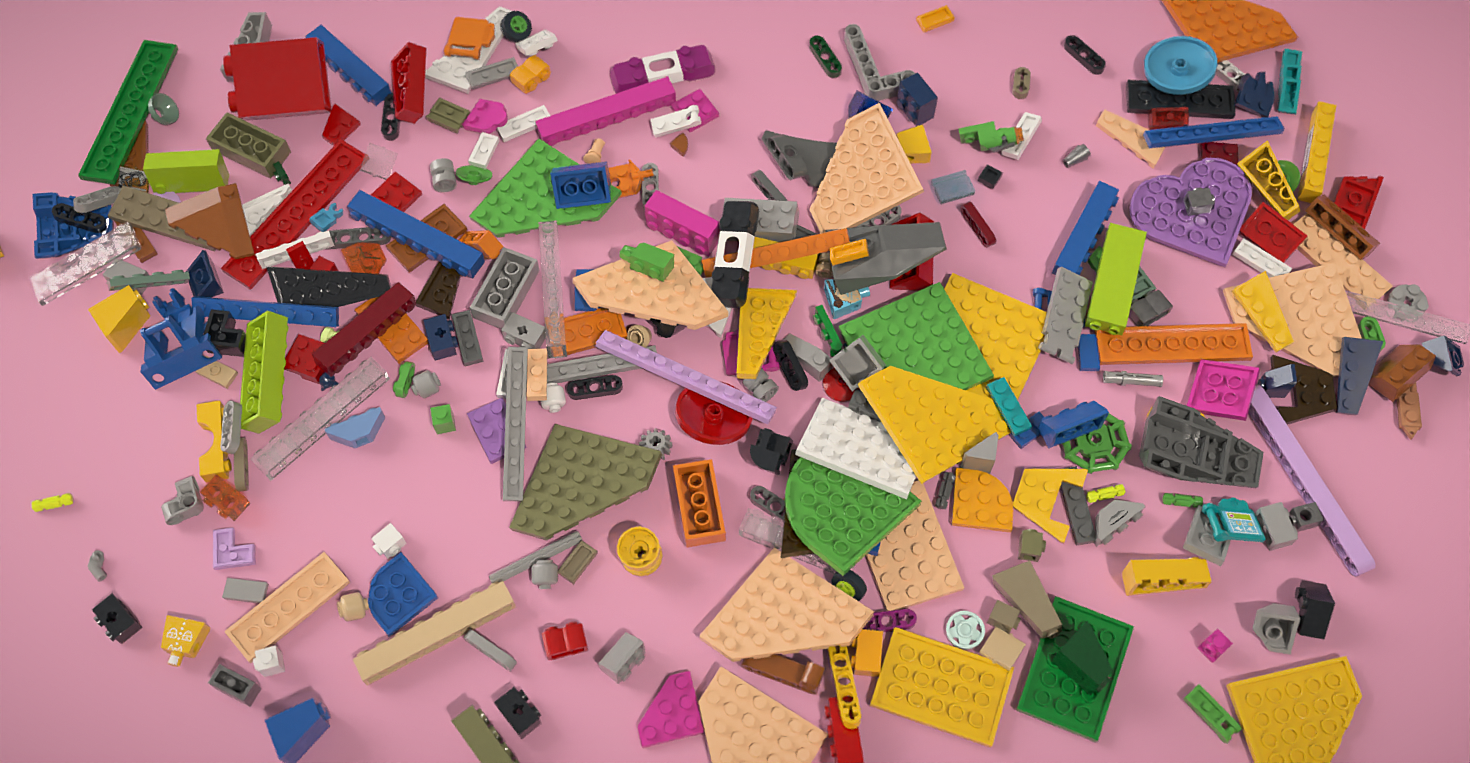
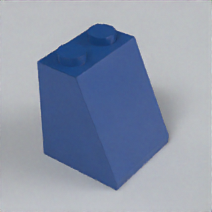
M311 698L264 720L280 761L283 763H297L330 727L328 719L331 718V715L322 702L318 703L314 698Z

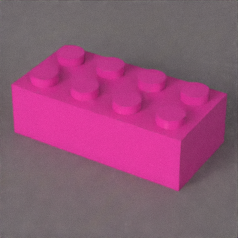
M655 190L644 206L646 225L651 230H657L667 238H673L679 241L681 245L694 249L698 254H704L709 257L718 244L720 222Z

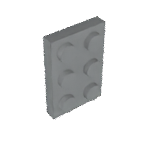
M1198 505L1183 549L1222 566L1231 540L1215 541L1213 537L1214 531L1208 516L1203 513L1202 506ZM1216 513L1217 519L1222 530H1225L1219 515Z

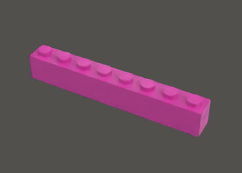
M667 76L536 120L537 131L542 141L553 146L559 142L571 140L576 136L588 134L591 131L603 129L615 123H621L626 119L635 118L641 114L670 106V104L676 102V92Z

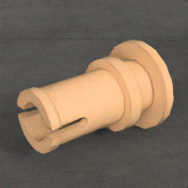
M595 139L592 148L585 154L584 161L587 164L601 162V152L605 146V142L602 139Z

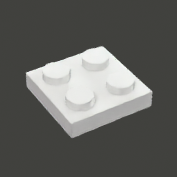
M545 29L515 43V45L526 56H533L542 48L552 47L553 43L557 42L555 34Z

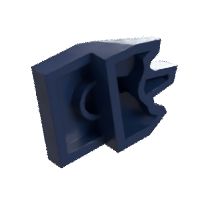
M1263 71L1258 72L1255 78L1249 73L1241 77L1237 87L1239 93L1234 105L1263 118L1269 117L1274 103L1273 82L1269 81L1266 83V73Z

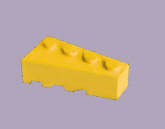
M1268 140L1237 163L1247 179L1277 213L1290 220L1300 212V207Z
M1199 557L1188 559L1130 560L1122 571L1126 596L1207 588L1212 582L1207 560L1199 559Z

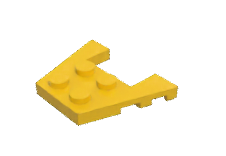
M1024 469L1013 502V508L1064 544L1070 526L1051 520L1050 516L1061 483L1065 482L1082 488L1088 470Z

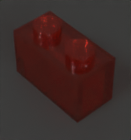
M1188 107L1151 108L1148 113L1149 130L1189 125Z

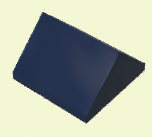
M202 250L186 272H189V285L193 297L212 298L224 293L213 261L206 250Z

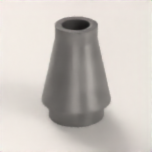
M1077 145L1063 159V163L1067 168H1070L1088 160L1091 153L1086 145Z

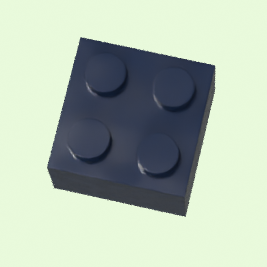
M917 72L900 81L897 105L907 114L908 120L913 122L915 126H919L933 119L938 97Z

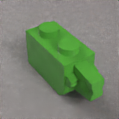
M645 242L639 243L636 248L625 245L620 250V258L630 263V269L664 282L674 269L675 254Z

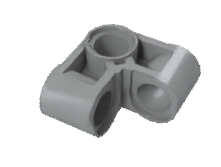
M194 476L175 482L178 493L177 497L161 506L167 525L179 524L186 519L199 515L203 511L204 504Z

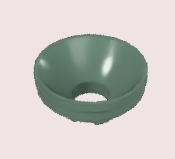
M157 93L149 99V112L155 121L164 125H170L178 120V107L168 95ZM155 109L161 113V117L156 113Z

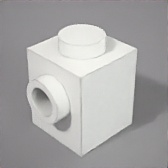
M391 523L371 538L375 543L373 546L374 550L380 556L384 554L387 559L397 555L401 548L407 544L403 536Z
M276 646L255 651L256 658L253 659L254 668L264 677L285 672L282 651Z

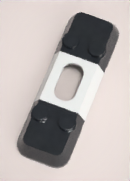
M727 201L724 204L722 218L720 219V231L714 271L712 272L711 290L725 308H740L747 300L754 237L759 217V207L751 201ZM730 237H737L739 239L737 259L732 263L725 262L723 256L726 240Z

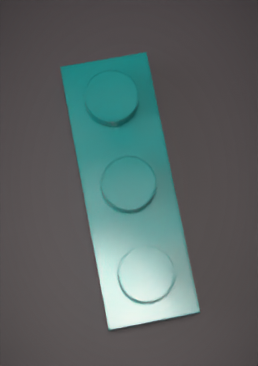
M1005 377L987 384L986 388L1013 436L1030 430L1032 425Z

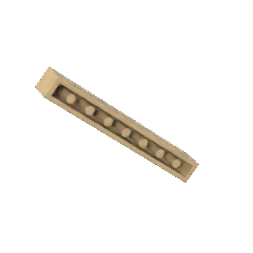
M504 581L500 583L494 582L488 586V589L473 593L469 599L454 603L450 609L435 613L429 620L419 621L413 628L398 632L394 638L379 642L375 648L358 653L353 662L362 681L368 686L465 635L469 629L474 630L516 608V605Z

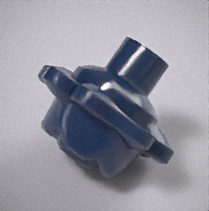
M326 372L319 379L321 391L330 387L336 390L340 384L335 381L334 375L330 377Z

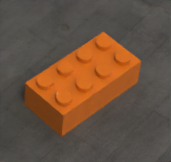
M712 459L673 465L686 548L726 541V532Z

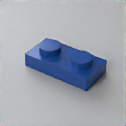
M1040 411L1028 419L1032 425L1030 430L1013 436L1012 432L1009 434L1020 449L1041 436L1038 428L1044 416Z

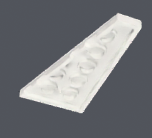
M499 6L485 18L489 23L495 25V39L491 42L490 47L482 46L479 60L467 56L451 55L448 57L444 55L441 59H436L432 63L433 65L425 71V78L469 94L472 88L465 73L486 66L504 36L501 29V21L511 10ZM453 46V47H452V48H458V49L474 50V48H471V47H461V46Z

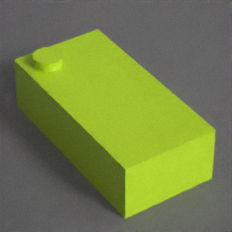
M220 149L146 153L143 171L153 192L158 194H164L165 192L209 191L216 187L228 185L230 175Z

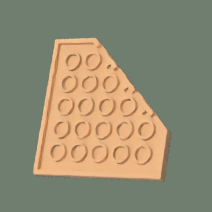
M880 103L847 119L842 136L840 135L835 148V154L828 164L827 173L824 180L821 181L816 193L817 197L815 202L812 203L810 211L820 233H825L826 230L854 228L924 192Z
M672 240L655 246L675 254L674 269L664 282L630 269V263L624 259L573 277V284L591 308H608L610 312L623 315L625 312L635 314L637 318L646 320L654 318L661 320V323L674 326L677 324L686 325L687 329L697 330L728 317V310Z
M1335 262L1270 277L1269 281L1294 341L1281 351L1294 355L1311 367H1316L1332 374L1333 378L1338 377L1342 338H1361ZM1240 285L1224 288L1223 293L1233 323H1247L1248 331L1253 336L1266 342L1267 340L1232 293L1233 289Z
M774 547L701 633L700 640L732 662L751 657L753 659L770 657V655L780 653L783 655L800 653L799 651L812 649V651L828 649L829 646L841 645V647L849 646L871 619L873 611L792 558H780L781 551Z
M720 667L698 702L711 763H811L828 736L826 732L723 667Z

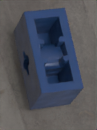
M446 314L423 320L434 360L457 355L455 348L459 346L456 336L452 337L451 332L454 331L452 320L448 321Z

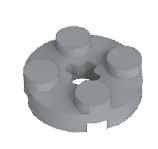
M1415 284L1395 287L1387 300L1390 312L1396 317L1404 318L1403 320L1405 321L1419 319L1429 306L1425 294ZM1404 301H1410L1411 306H1409V304H1404Z

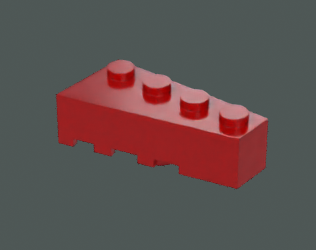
M407 42L391 60L395 117L396 119L415 124L424 114L427 48L411 42Z

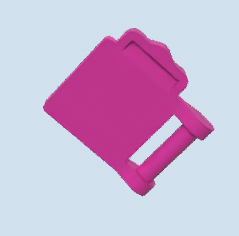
M739 329L726 333V340L722 342L726 374L728 376L737 375ZM772 345L768 353L769 363L762 366L764 371L773 372L780 369Z

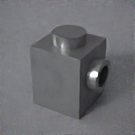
M1195 188L1192 191H1187L1183 199L1188 216L1208 213L1215 204V197L1211 194L1209 188Z

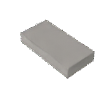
M227 578L222 598L261 603L266 598L269 584L267 582Z

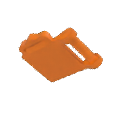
M455 17L448 42L444 48V55L448 57L451 55L467 56L479 60L482 46L490 47L491 42L495 39V25L485 19ZM453 46L471 47V48H474V50L458 49V48H452V47H453Z

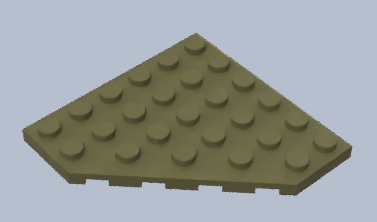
M555 424L523 495V501L520 502L509 528L515 532L549 540L555 534L579 525L580 521L588 517L591 519L604 512V509L614 504L616 506L630 499V496L638 492L642 493L648 490L662 453L647 447Z

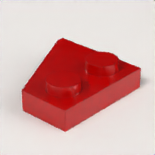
M334 104L322 133L323 139L334 146L340 139L344 141L361 125L360 121L337 104Z

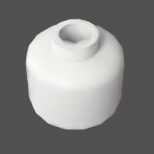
M548 383L547 400L541 401V406L543 409L549 410L550 413L559 412L566 404L564 389L557 383Z

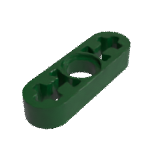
M815 35L811 37L809 49L827 76L838 78L842 72L840 61L822 36ZM828 54L830 58L823 59L821 55Z

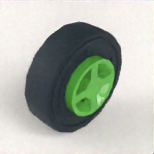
M511 11L501 21L502 32L510 41L519 42L528 38L531 34V21L523 12Z

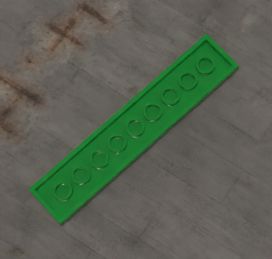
M143 40L78 174L80 180L115 185L119 177L120 167L124 166L149 113V99L159 92L178 51L177 44Z

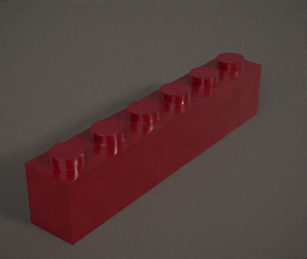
M397 282L312 354L315 363L330 377L335 373H339L349 361L356 359L362 350L370 347L375 339L383 336L389 327L397 324L402 316L414 309L416 305L414 295L401 283Z

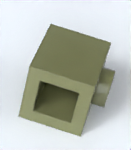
M1035 529L1022 531L1019 539V560L1039 561L1046 547L1043 533Z

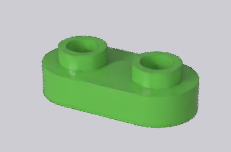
M1364 317L1358 324L1361 338L1384 341L1381 352L1386 342L1380 325L1375 318Z
M406 361L404 365L400 366L399 379L395 381L393 386V392H395L396 397L406 398L415 374V363Z

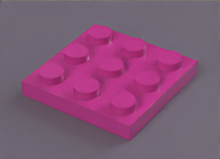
M1200 360L1187 406L1205 415L1246 421L1260 369L1258 367Z

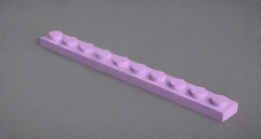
M607 330L596 341V347L767 425L776 412V406Z

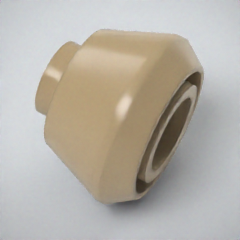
M637 324L629 328L627 339L646 348L652 339V334L647 327Z

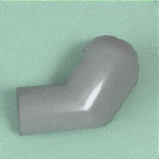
M96 550L90 556L88 569L96 580L100 582L107 575L102 570L104 554L102 551Z

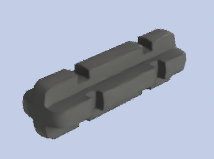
M945 472L942 480L944 481L941 483L938 493L939 498H937L935 504L938 509L945 510L947 508V500L950 498L952 484L955 480V475L951 472Z

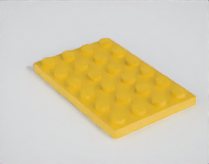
M895 627L870 706L991 748L1014 667L1012 666L1009 671L997 663L994 664L992 660Z

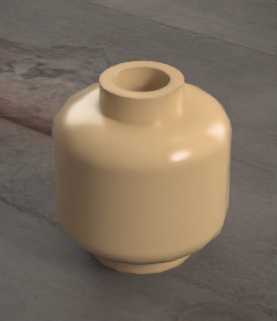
M359 592L343 595L340 601L337 602L339 616L347 622L364 618L365 610H369L367 598H363Z

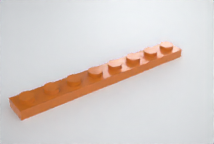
M843 228L753 248L750 268L830 251L829 248L850 243L848 230ZM738 252L725 254L723 256L724 261L728 263L734 262L737 259ZM716 257L702 260L706 278L712 277Z

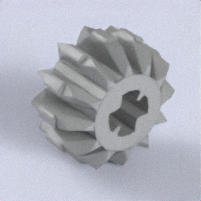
M657 428L654 429V432L647 430V435L641 436L642 441L639 442V446L661 451L662 460L665 459L664 454L670 455V448H672L670 435H665L664 429L658 432Z

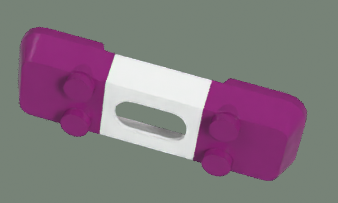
M705 45L682 46L680 50L644 58L632 57L629 61L617 63L610 71V79L616 94L667 76L671 83L685 80L690 82L707 78L715 73V65L711 53ZM672 59L675 62L673 68L654 72L649 68L650 63Z

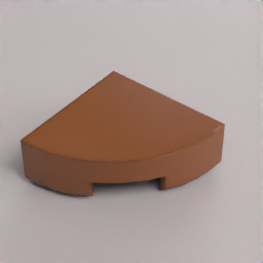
M682 132L670 143V146L683 157L687 153L688 139Z

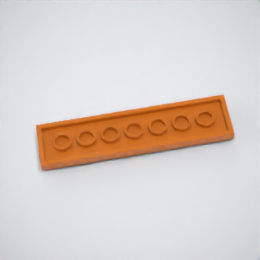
M1247 323L1126 327L1122 336L1112 335L1102 330H1095L1100 365L1200 362V360L1216 362L1251 361L1253 358Z

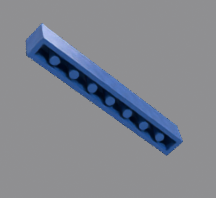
M361 190L357 192L347 205L350 216L354 220L364 222L371 229L376 228L380 230L383 235L395 238L402 245H409L414 251L426 254L433 261L438 260L446 268H453L464 277L468 276L473 279L485 263L482 252Z

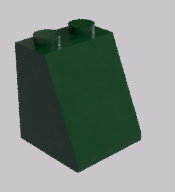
M1086 621L1058 651L1052 662L1091 696L1095 691L1099 693L1111 680L1109 674L1113 670L1090 623Z

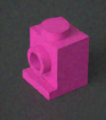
M1217 628L1197 649L1213 663L1233 643Z

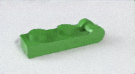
M1200 684L1183 698L1211 727L1222 742L1228 743L1232 739L1231 736L1234 733L1237 734L1242 729L1239 723ZM1223 722L1228 726L1226 729L1221 726Z

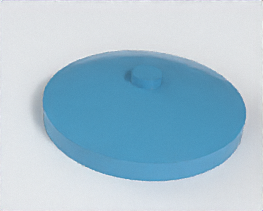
M1188 36L1170 37L1158 42L1148 51L1144 61V72L1147 80L1155 88L1170 94H1189L1201 90L1213 80L1217 70V56L1214 50L1204 41Z

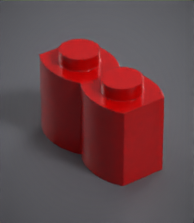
M570 622L563 628L549 627L545 630L546 632L542 633L548 660L560 659L568 655L588 651L582 623Z

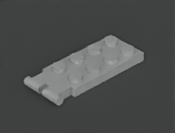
M1060 267L1057 269L1042 331L1045 338L1044 342H1041L1039 345L1040 350L1053 356L1058 352L1057 358L1070 364L1074 363L1075 357L1072 355L1074 348L1079 345L1092 281L1066 268Z

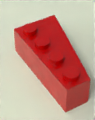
M844 696L842 698L845 703H851L854 700L851 696ZM837 697L828 698V706H825V717L830 720L827 730L828 737L832 738L833 744L830 745L831 758L835 759V763H864L859 727L854 729L845 727L842 723ZM849 710L850 719L855 720L852 710Z

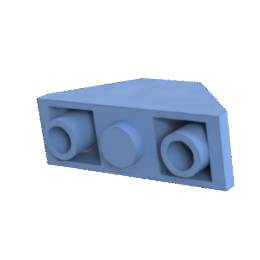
M381 407L371 408L366 413L354 415L346 421L330 425L325 429V432L330 440L356 449L374 441L385 420V415Z

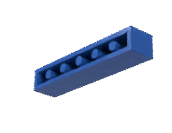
M319 25L305 36V38L317 37L324 42L326 62L331 70L338 72L343 81L349 82L352 88L357 93L360 92L368 103L371 102L377 106L391 93L389 84L323 25Z
M1102 181L1098 182L1057 259L1052 274L1056 275L1057 269L1060 267L1066 268L1078 275L1081 274L1083 267H1081L1082 262H1087L1091 254L1088 252L1089 249H1094L1098 241L1095 238L1096 235H1101L1105 227L1103 224L1104 220L1108 221L1112 214L1111 206L1115 207L1120 198L1117 197L1119 189Z

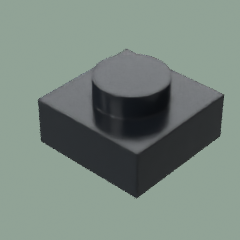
M987 164L978 177V181L994 189L1001 179L1003 172Z

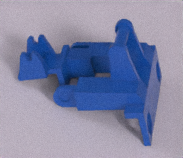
M174 288L170 289L169 295L173 301L169 303L162 301L158 296L153 297L152 303L165 320L147 329H140V334L145 340V363L141 365L140 372L155 390L222 359V355L210 341L211 336L209 333L203 335L205 319L203 310L199 306L192 309L189 304L185 305V298ZM167 327L171 329L182 345L168 353L169 339L161 331ZM210 350L214 353V356L206 358L203 356V352ZM155 374H160L164 377V380L157 382L152 377Z

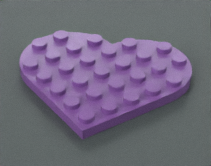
M1204 158L1187 166L1180 177L1159 175L1156 178L1142 182L1136 188L1130 201L1129 211L1131 220L1138 230L1147 232L1146 237L1150 240L1226 267L1251 201V185L1245 178V173L1235 164L1220 158ZM1195 188H1209L1211 194L1215 197V204L1211 211L1188 216L1183 200L1187 191H1192Z

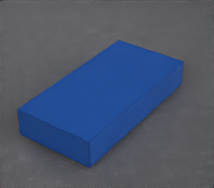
M1081 334L1078 345L1080 371H1099L1100 359L1096 334Z

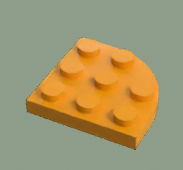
M956 468L951 526L1012 532L1013 502L1005 485L989 473Z

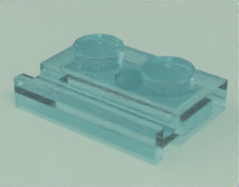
M966 170L932 179L931 184L934 186V191L940 204L975 195V189L969 176L966 174Z

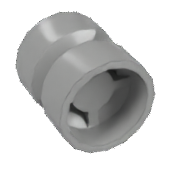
M446 158L434 160L430 164L434 190L443 193L454 190L457 183L453 162Z
M761 368L756 379L743 380L744 386L750 392H753V396L764 402L770 400L779 390L777 384L772 379H768L769 375L763 368Z

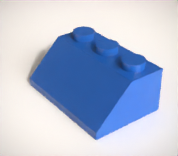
M607 161L552 169L550 174L556 209L611 203V184Z
M1085 401L1071 410L1067 408L1058 415L1044 417L1038 430L1047 447L1052 448L1100 429L1109 411L1096 401L1089 403Z

